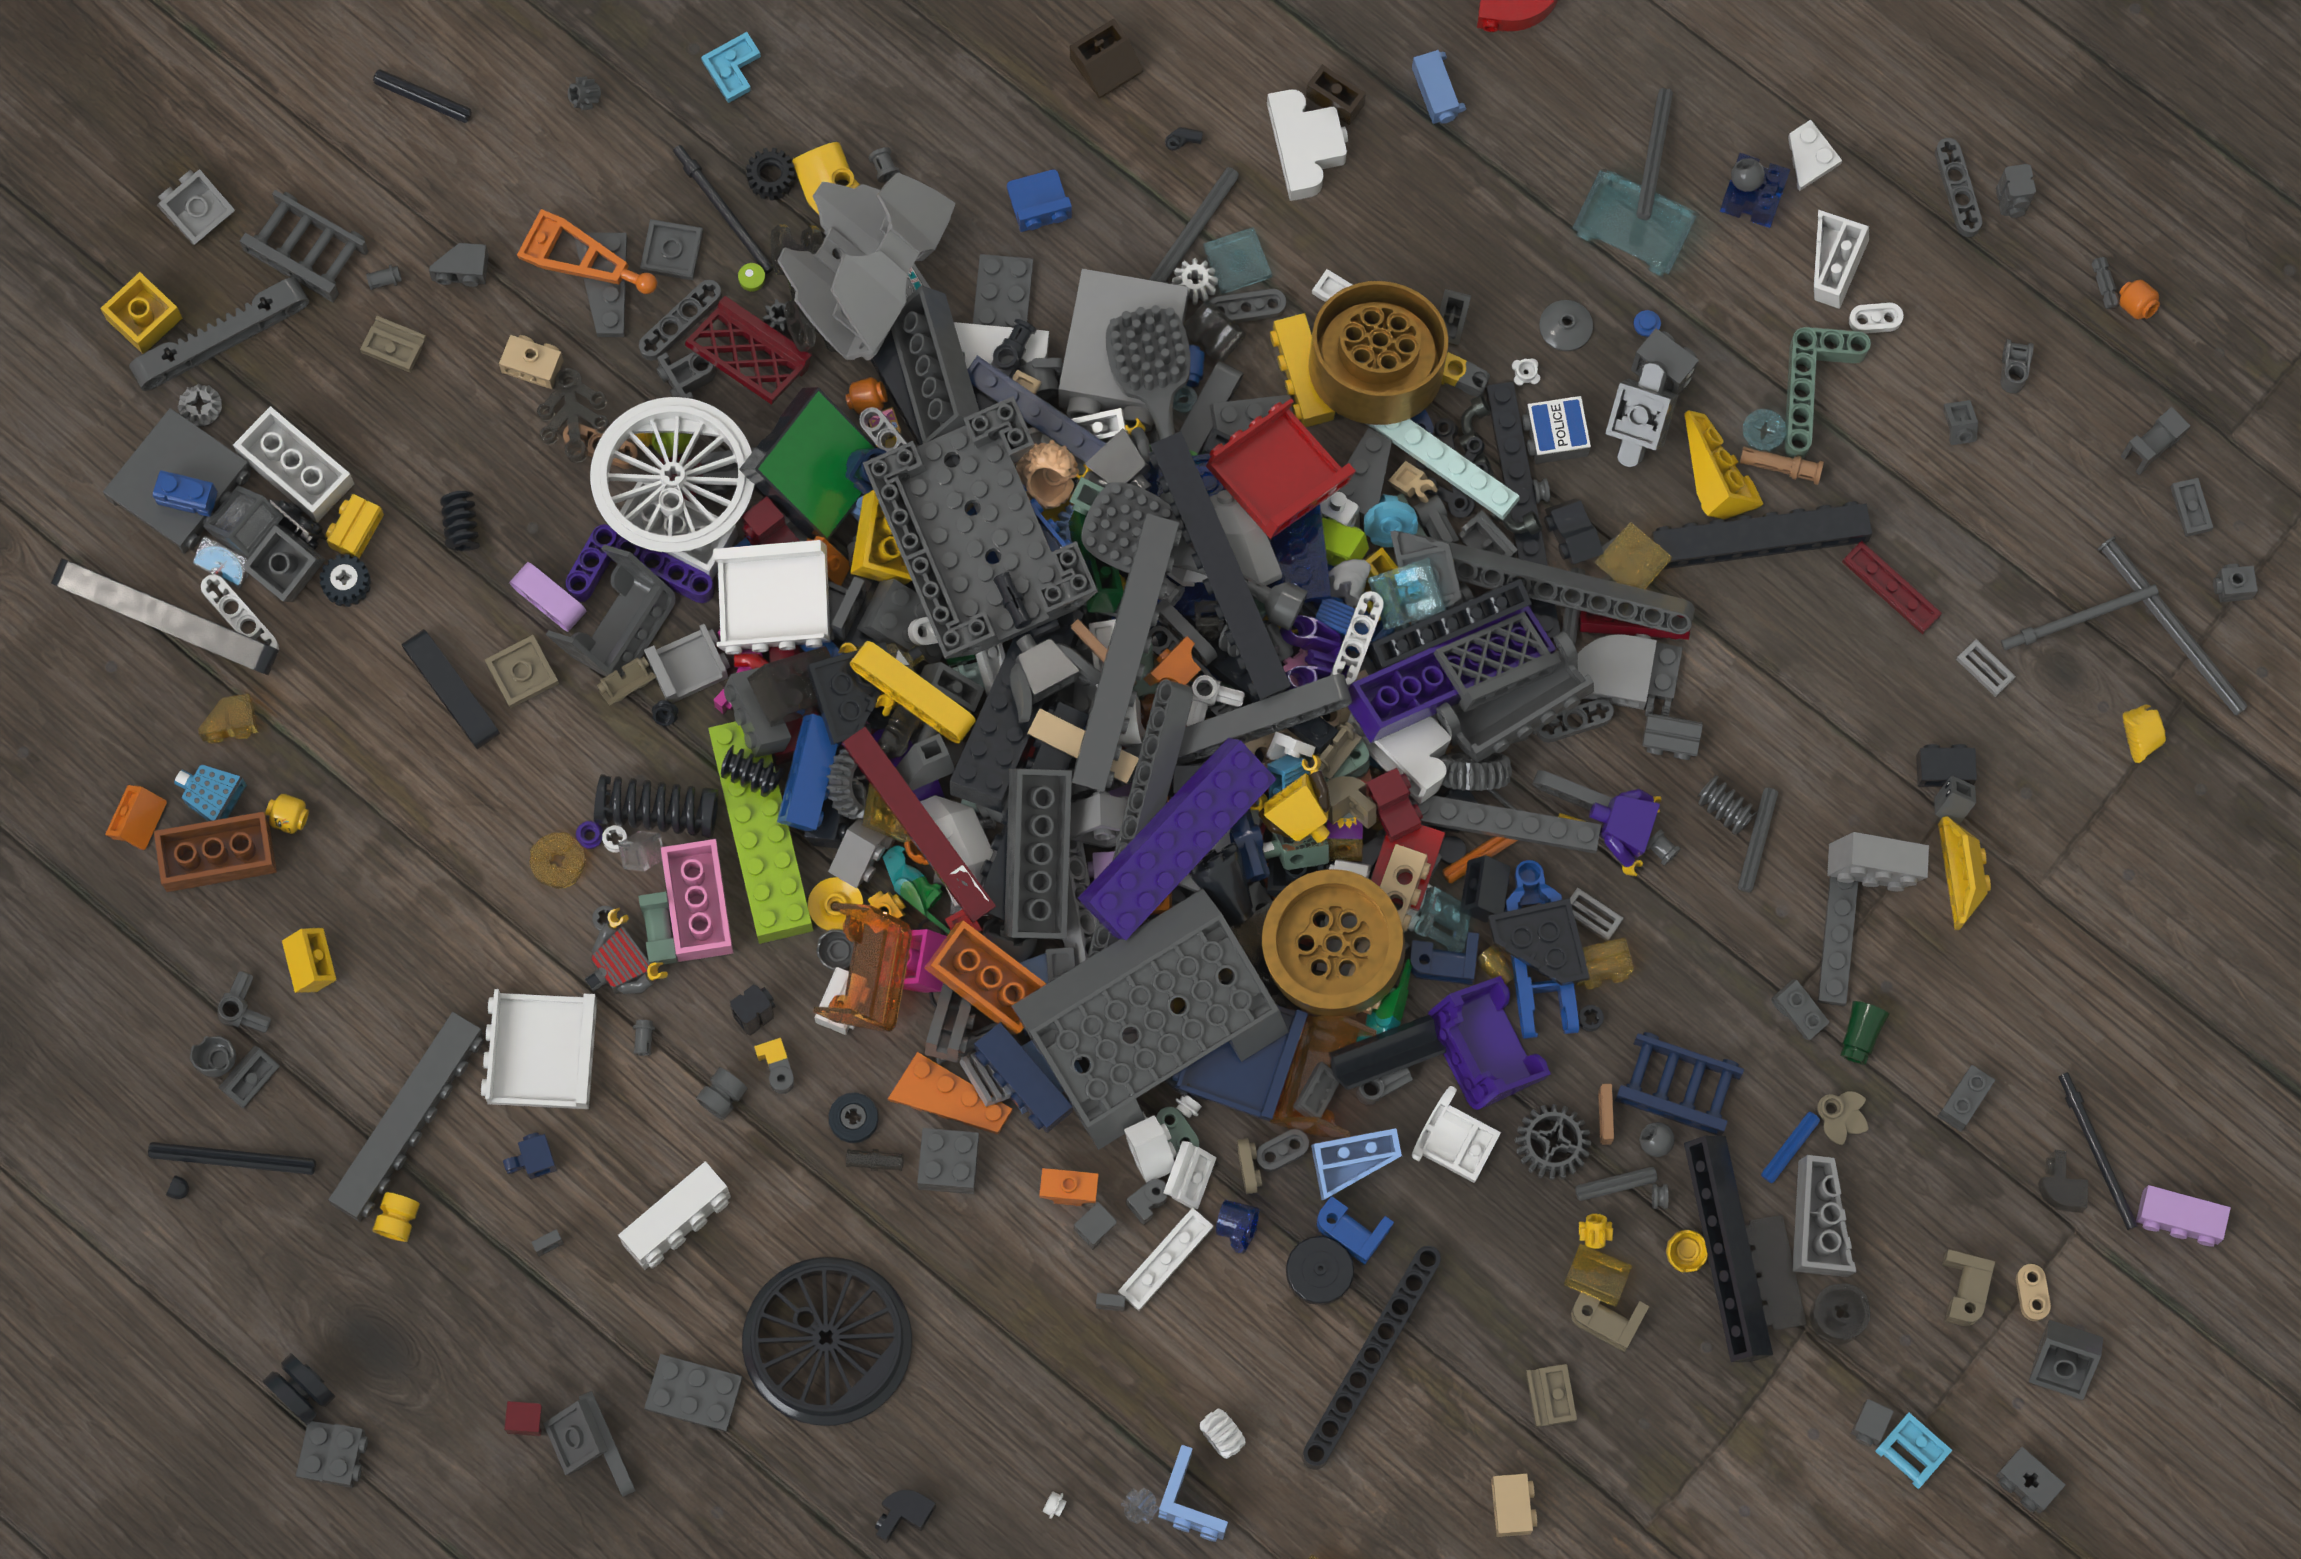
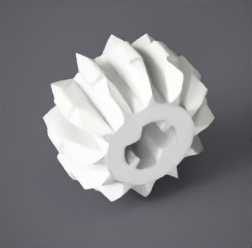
M1196 258L1192 260V265H1189L1184 260L1182 268L1175 269L1174 274L1176 277L1172 279V284L1188 287V300L1192 298L1194 305L1198 303V298L1206 303L1208 295L1215 294L1216 289L1214 286L1218 284V278L1214 277L1215 269H1207L1208 262L1206 260L1201 265H1198ZM1192 279H1197L1198 284H1193Z
M1216 1409L1210 1412L1200 1422V1430L1203 1432V1435L1223 1458L1228 1459L1230 1456L1235 1455L1245 1445V1438L1242 1432L1223 1410Z

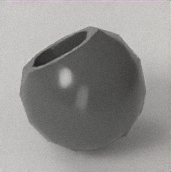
M1752 158L1742 159L1733 166L1731 180L1738 189L1744 192H1752L1758 189L1764 182L1765 170L1758 161Z
M1655 1122L1648 1124L1642 1130L1639 1141L1646 1154L1653 1157H1661L1667 1155L1673 1149L1675 1136L1668 1125Z

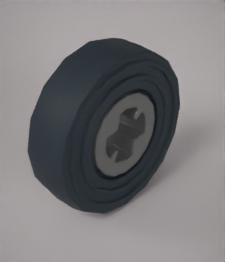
M846 1093L838 1097L831 1105L828 1114L829 1126L834 1135L848 1143H859L870 1138L876 1131L879 1122L878 1110L874 1102L866 1095L859 1093ZM851 1111H856L858 1117H862L861 1121L856 1120L854 1125L850 1124V1120L846 1118L847 1114L851 1116Z

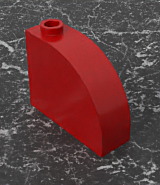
M1480 0L1477 28H1482L1487 32H1496L1498 30L1519 31L1530 28L1543 21L1552 12L1558 0Z

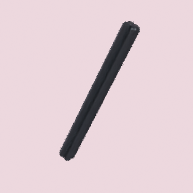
M151 1142L148 1147V1156L153 1159L310 1175L314 1174L316 1161L313 1158Z

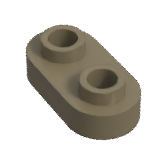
M1248 1138L1237 1139V1150L1245 1193H1257V1187L1262 1186L1260 1170H1254L1253 1160L1257 1159L1255 1143H1249Z

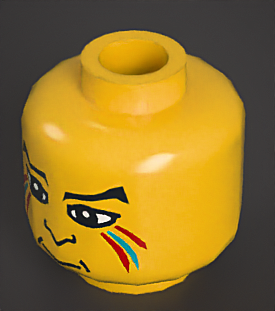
M281 794L276 800L271 799L269 801L265 814L269 816L271 827L293 834L297 830L304 828L309 810L306 809V804L303 800L287 794Z

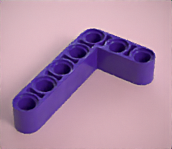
M606 524L599 525L593 530L566 578L568 594L578 602L588 600L610 561H614L601 549L603 544L598 542L601 537L609 536L612 540L604 545L621 550L634 548L636 552L633 555L645 566L650 560H658L660 564L657 567L648 569L673 591L698 603H706L714 595L713 582L707 573L664 552L637 546L620 536ZM590 559L599 561L597 566L592 568L585 566V564ZM674 572L684 573V576L679 580L670 578ZM577 582L586 584L585 588L580 591L572 589L573 585ZM704 583L708 585V588L703 592H697L694 590L695 586Z

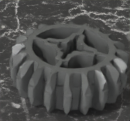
M841 749L839 755L833 756L835 764L829 765L831 773L826 776L829 778V785L826 788L831 792L828 799L833 801L832 808L837 809L838 814L849 819H866L877 815L878 809L884 808L882 798L847 750Z
M1460 751L1445 754L1440 758L1447 770L1442 785L1447 788L1461 789L1462 791H1482L1494 788L1499 789L1510 783L1512 767L1509 757L1494 752L1478 763L1465 752Z
M1552 1104L1551 1112H1548L1547 1107L1542 1105L1540 1107L1541 1115L1533 1109L1530 1112L1532 1120L1524 1117L1522 1122L1526 1127L1519 1126L1517 1128V1132L1522 1136L1516 1137L1515 1143L1524 1146L1517 1148L1516 1153L1518 1155L1526 1154L1521 1159V1163L1523 1165L1528 1162L1532 1163L1528 1169L1530 1173L1536 1167L1540 1169L1538 1173L1540 1178H1543L1546 1171L1549 1172L1550 1180H1554L1555 1172H1558L1559 1177L1564 1179L1566 1177L1565 1169L1573 1175L1576 1173L1574 1165L1578 1167L1584 1165L1580 1157L1588 1158L1589 1152L1583 1148L1590 1147L1591 1141L1582 1138L1589 1136L1590 1131L1587 1129L1580 1130L1585 1125V1121L1580 1120L1576 1123L1574 1120L1578 1113L1574 1111L1569 1117L1566 1115L1568 1111L1566 1106L1562 1108L1560 1113L1557 1112L1556 1104ZM1556 1122L1550 1131L1540 1130L1537 1132L1534 1130L1542 1123ZM1563 1126H1566L1572 1132L1576 1145H1572L1571 1141L1563 1136ZM1558 1131L1556 1136L1557 1144L1555 1148H1552L1551 1153H1548L1550 1148L1549 1140L1551 1139V1137L1554 1136L1555 1132ZM1530 1138L1543 1148L1544 1155L1542 1159L1534 1152ZM1568 1152L1573 1154L1565 1161L1558 1163L1550 1162L1556 1153L1566 1154Z

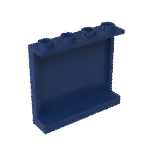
M1277 1005L1289 1033L1242 1062L1228 1041L1174 1074L1172 1080L1177 1081L1174 1088L1266 1121L1272 1120L1308 1013L1300 1010L1293 1011Z

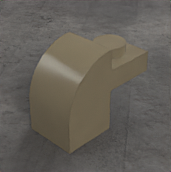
M1348 776L1336 777L1326 782L1331 807L1328 810V820L1332 824L1348 813L1352 814L1367 829L1376 823V804L1369 796H1366L1365 782Z

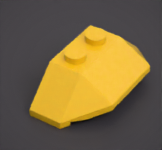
M1947 816L1941 818L1938 827L1954 929L1960 930L1988 894L1987 891L1991 890L1989 875L1984 873L1983 865L1986 864V852L1984 848H1980L1979 839Z

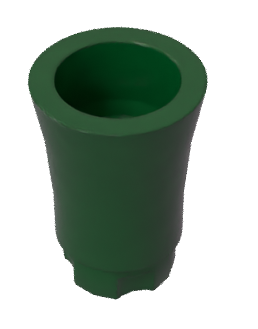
M1853 1001L1846 1035L1842 1043L1844 1047L1840 1056L1848 1061L1866 1065L1880 1031L1890 1014L1874 1005Z

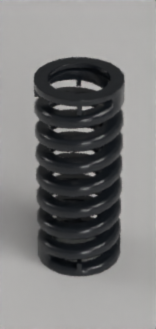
M605 774L600 775L594 805L595 823L609 824L614 819L617 826H624L628 820L632 828H638L643 822L646 830H653L657 824L661 832H667L672 825V829L676 834L683 833L685 828H687L690 836H696L700 829H702V836L706 838L713 837L718 812V789H702L698 811L694 818L695 787L688 786L680 817L681 786L674 784L665 816L666 783L659 782L651 813L650 797L652 783L650 780H645L636 812L637 780L631 778L629 779L627 794L621 811L622 777L616 776L614 778L609 805H606V796L611 794V790L607 789V784H611V777Z

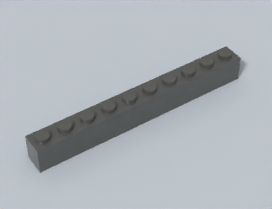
M1148 513L1144 517L1073 771L1072 784L1099 792H1104L1105 787L1111 788L1115 772L1110 771L1113 760L1118 761L1122 745L1118 744L1120 733L1126 734L1130 720L1125 715L1128 706H1134L1137 691L1133 690L1135 679L1141 680L1145 664L1140 663L1142 654H1148L1152 641V637H1148L1150 626H1156L1160 612L1155 610L1158 599L1163 600L1167 584L1163 583L1165 572L1170 573L1175 557L1170 556L1173 545L1178 547L1182 530L1178 529L1179 522Z

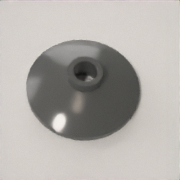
M1560 300L1550 304L1543 311L1539 322V329L1544 341L1552 348L1560 351H1573L1581 348L1588 342L1593 330V321L1588 310L1580 303L1571 300ZM1570 319L1572 324L1564 325L1562 320Z

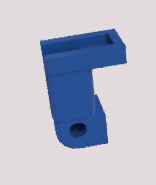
M1331 1196L1318 1214L1317 1228L1323 1236L1341 1243L1351 1256L1365 1265L1390 1232L1394 1222L1384 1216L1372 1233L1347 1215L1348 1207ZM1333 1218L1336 1223L1330 1224L1327 1222V1219Z

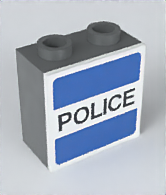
M1581 396L1527 405L1526 413L1522 415L1524 431L1529 430L1530 440H1527V449L1529 456H1534L1535 464L1587 457L1589 455L1591 445Z

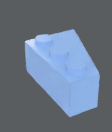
M1397 1129L1312 1144L1311 1148L1321 1200L1332 1196L1401 1157Z

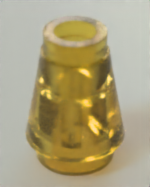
M1494 945L1490 946L1476 958L1480 963L1478 966L1491 978L1501 976L1505 985L1515 978L1501 950H1497Z

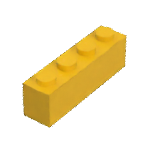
M1305 313L1274 321L1273 331H1270V338L1273 347L1278 346L1280 352L1277 360L1281 372L1285 371L1288 380H1285V387L1288 395H1293L1295 404L1292 405L1294 415L1298 420H1301L1305 427L1334 420L1335 411L1319 397L1309 375L1312 335Z

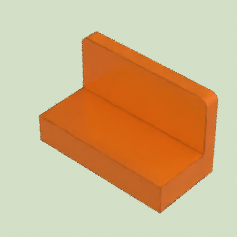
M128 785L105 835L114 840L126 841L140 850H145L167 801L143 787Z

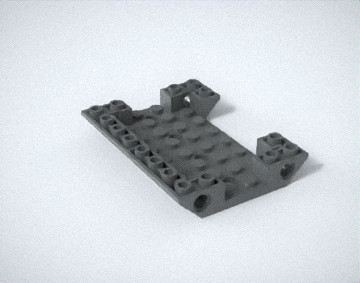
M1014 396L963 418L965 426L916 447L915 443L911 441L863 463L945 659L978 654L1077 610L1098 592L1077 542L1075 541L1052 552L1014 464L1028 453L1035 444ZM951 455H957L960 457L959 464L953 468L946 466L947 458ZM971 503L980 504L981 509L977 515L970 516L966 513V509ZM993 551L1000 552L1001 559L998 563L989 564L987 562L989 553ZM1009 572L1017 592L1022 594L1024 598L1022 602L1032 620L1028 626L1016 629L1008 609L1003 607V598L993 581L999 574Z
M1204 889L1197 891L1143 924L1127 940H1117L1011 1005L1037 1050L1043 1055L1070 1100L1069 1103L1073 1106V1110L1098 1150L1124 1135V1129L1145 1120L1136 1100L1137 1097L1229 1041L1242 1062L1289 1033L1277 1005L1222 913ZM1223 968H1229L1233 973V979L1228 984H1222L1218 979V974ZM1177 997L1182 998L1185 1002V1009L1179 1014L1173 1013L1170 1008L1171 1001ZM1128 1027L1135 1028L1138 1034L1137 1039L1133 1043H1126L1122 1037L1123 1031ZM1083 1056L1089 1060L1090 1065L1086 1072L1079 1073L1075 1070L1074 1063L1077 1058Z

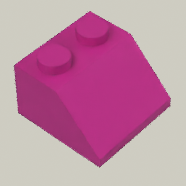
M928 929L890 931L881 985L923 993L941 992L943 982L924 969V967L947 936Z

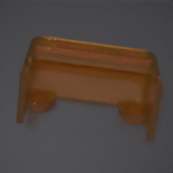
M832 903V909L846 915V920L843 923V932L847 939L854 943L845 995L834 996L828 1007H814L813 1012L836 1023L890 1032L897 1023L912 939L911 928L908 923L872 905Z
M1307 1016L1273 1118L1269 1122L1320 1137H1350V1131L1335 1125V1115L1332 1111L1325 1109L1321 1118L1305 1117L1294 1109L1293 1106L1317 1063L1323 1062L1332 1069L1329 1052L1355 1043L1357 1036H1376L1377 1031L1347 1016Z

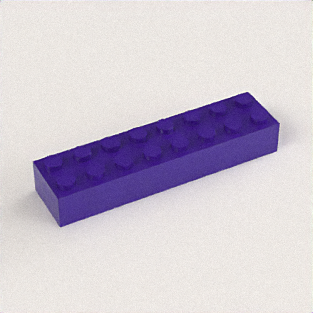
M1526 606L1353 682L1348 688L1352 703L1347 707L1369 742L1373 743L1437 714L1436 708L1445 702L1451 707L1459 704L1462 698L1433 654L1436 649L1525 612L1550 654H1553L1556 648L1530 607ZM1520 622L1512 625L1511 632L1525 637L1526 631ZM1493 633L1490 635L1489 641L1503 646L1505 637ZM1509 639L1507 648L1521 653L1523 643ZM1470 643L1467 651L1481 656L1483 646ZM1527 645L1526 655L1534 658L1541 656L1537 648ZM1487 648L1485 657L1499 662L1501 653ZM1451 652L1445 654L1449 662L1459 665L1460 655ZM1505 655L1503 664L1515 668L1518 666L1519 659ZM1465 658L1463 667L1477 672L1479 662ZM1483 664L1481 674L1490 677L1496 676V668ZM1461 674L1460 680L1465 688H1469L1474 685L1475 678Z
M1227 738L1087 887L1078 899L1114 937L1127 940L1276 781V778L1241 740Z

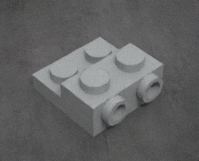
M200 169L195 173L189 170L179 179L181 185L175 190L171 187L158 196L161 202L157 204L173 225H176L193 245L235 211Z

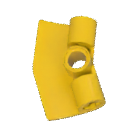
M832 142L817 147L792 160L805 198L818 215L819 212L813 195L821 182L836 184L839 180H847L849 184L846 187L854 189L860 185L849 168L839 142Z

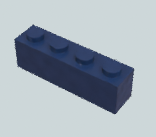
M998 1023L974 1043L975 1050L977 1051L974 1053L976 1059L982 1066H990L995 1072L992 1074L994 1080L1000 1087H1008L1013 1093L1010 1098L1018 1108H1026L1031 1114L1028 1119L1036 1129L1040 1130L1043 1128L1048 1133L1073 1112V1106L1001 1023Z

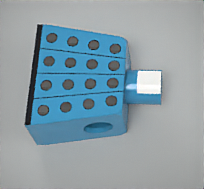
M200 765L195 775L181 770L175 779V785L185 789L182 795L185 804L207 821L228 818L247 786L242 777L205 765Z

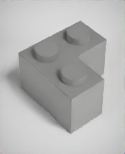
M879 812L877 815L870 816V818H859L847 829L828 872L854 888H857L863 881L869 882L876 870L873 867L875 860L878 861L885 849L889 850L897 838L894 832L898 824Z

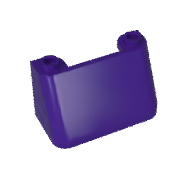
M1501 976L1449 994L1428 1013L1434 1019L1437 1040L1446 1047V1053L1443 1055L1467 1102L1476 1110L1487 1107L1536 1084L1551 1074L1547 1062L1540 1055H1526L1503 1010L1509 1003L1510 990L1505 985Z

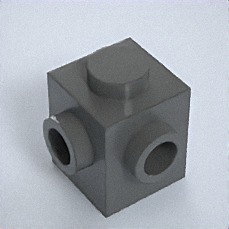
M2228 564L2221 568L2213 580L2214 592L2219 594L2220 602L2253 599L2258 592L2254 566L2240 567L2239 564Z

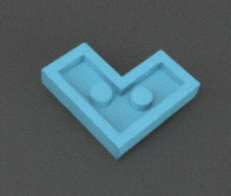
M745 32L703 55L701 60L726 101L730 103L751 91V86L740 68L760 58L761 55L749 34Z

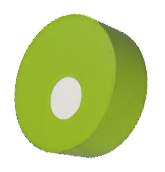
M748 263L738 273L739 283L747 291H757L765 284V272L758 264Z

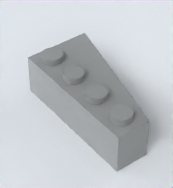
M1806 1155L1798 1161L1793 1254L1794 1272L1849 1277L1856 1273L1855 1262L1852 1260L1850 1250L1852 1248L1845 1224V1209L1842 1208L1841 1189L1835 1158Z

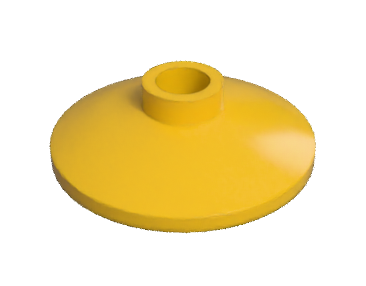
M838 877L828 878L818 883L808 898V910L811 919L817 926L826 931L831 929L847 930L857 923L862 914L860 912L863 909L861 892L858 888H854ZM839 903L841 909L833 911L831 909L832 904Z

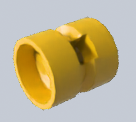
M386 1192L380 1206L383 1214L377 1215L372 1229L373 1232L393 1240L407 1242L412 1229L409 1221L416 1218L420 1203L402 1195Z

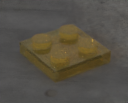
M1630 522L1608 546L1604 554L1600 555L1594 563L1617 583L1646 589L1672 557Z

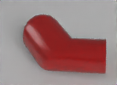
M734 654L735 668L751 667L755 669L761 667L766 680L770 678V663L760 654Z

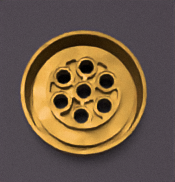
M1368 281L1340 290L1325 302L1314 322L1309 355V375L1314 389L1324 403L1332 410L1356 422L1370 425H1388L1416 416L1434 400L1442 383L1448 350V332L1445 322L1437 308L1426 297L1404 285L1386 281Z
M1337 869L1321 870L1296 879L1285 887L1273 901L1263 925V954L1273 981L1283 995L1292 1003L1316 1015L1344 1017L1369 1009L1389 993L1403 967L1405 938L1395 905L1385 891L1377 884L1354 872ZM1319 915H1325L1329 918V923L1325 927L1320 928L1314 925V920ZM1354 916L1357 919V924L1353 928H1345L1342 925L1345 917ZM1303 939H1312L1314 947L1311 950L1302 951L1299 948V944ZM1333 939L1342 942V947L1337 952H1331L1327 949L1328 943ZM1361 940L1368 941L1370 949L1365 953L1357 952L1355 950L1357 942ZM1317 963H1324L1327 966V971L1321 976L1314 975L1312 973L1313 966ZM1344 964H1352L1355 966V972L1349 977L1343 976L1340 973L1341 967Z

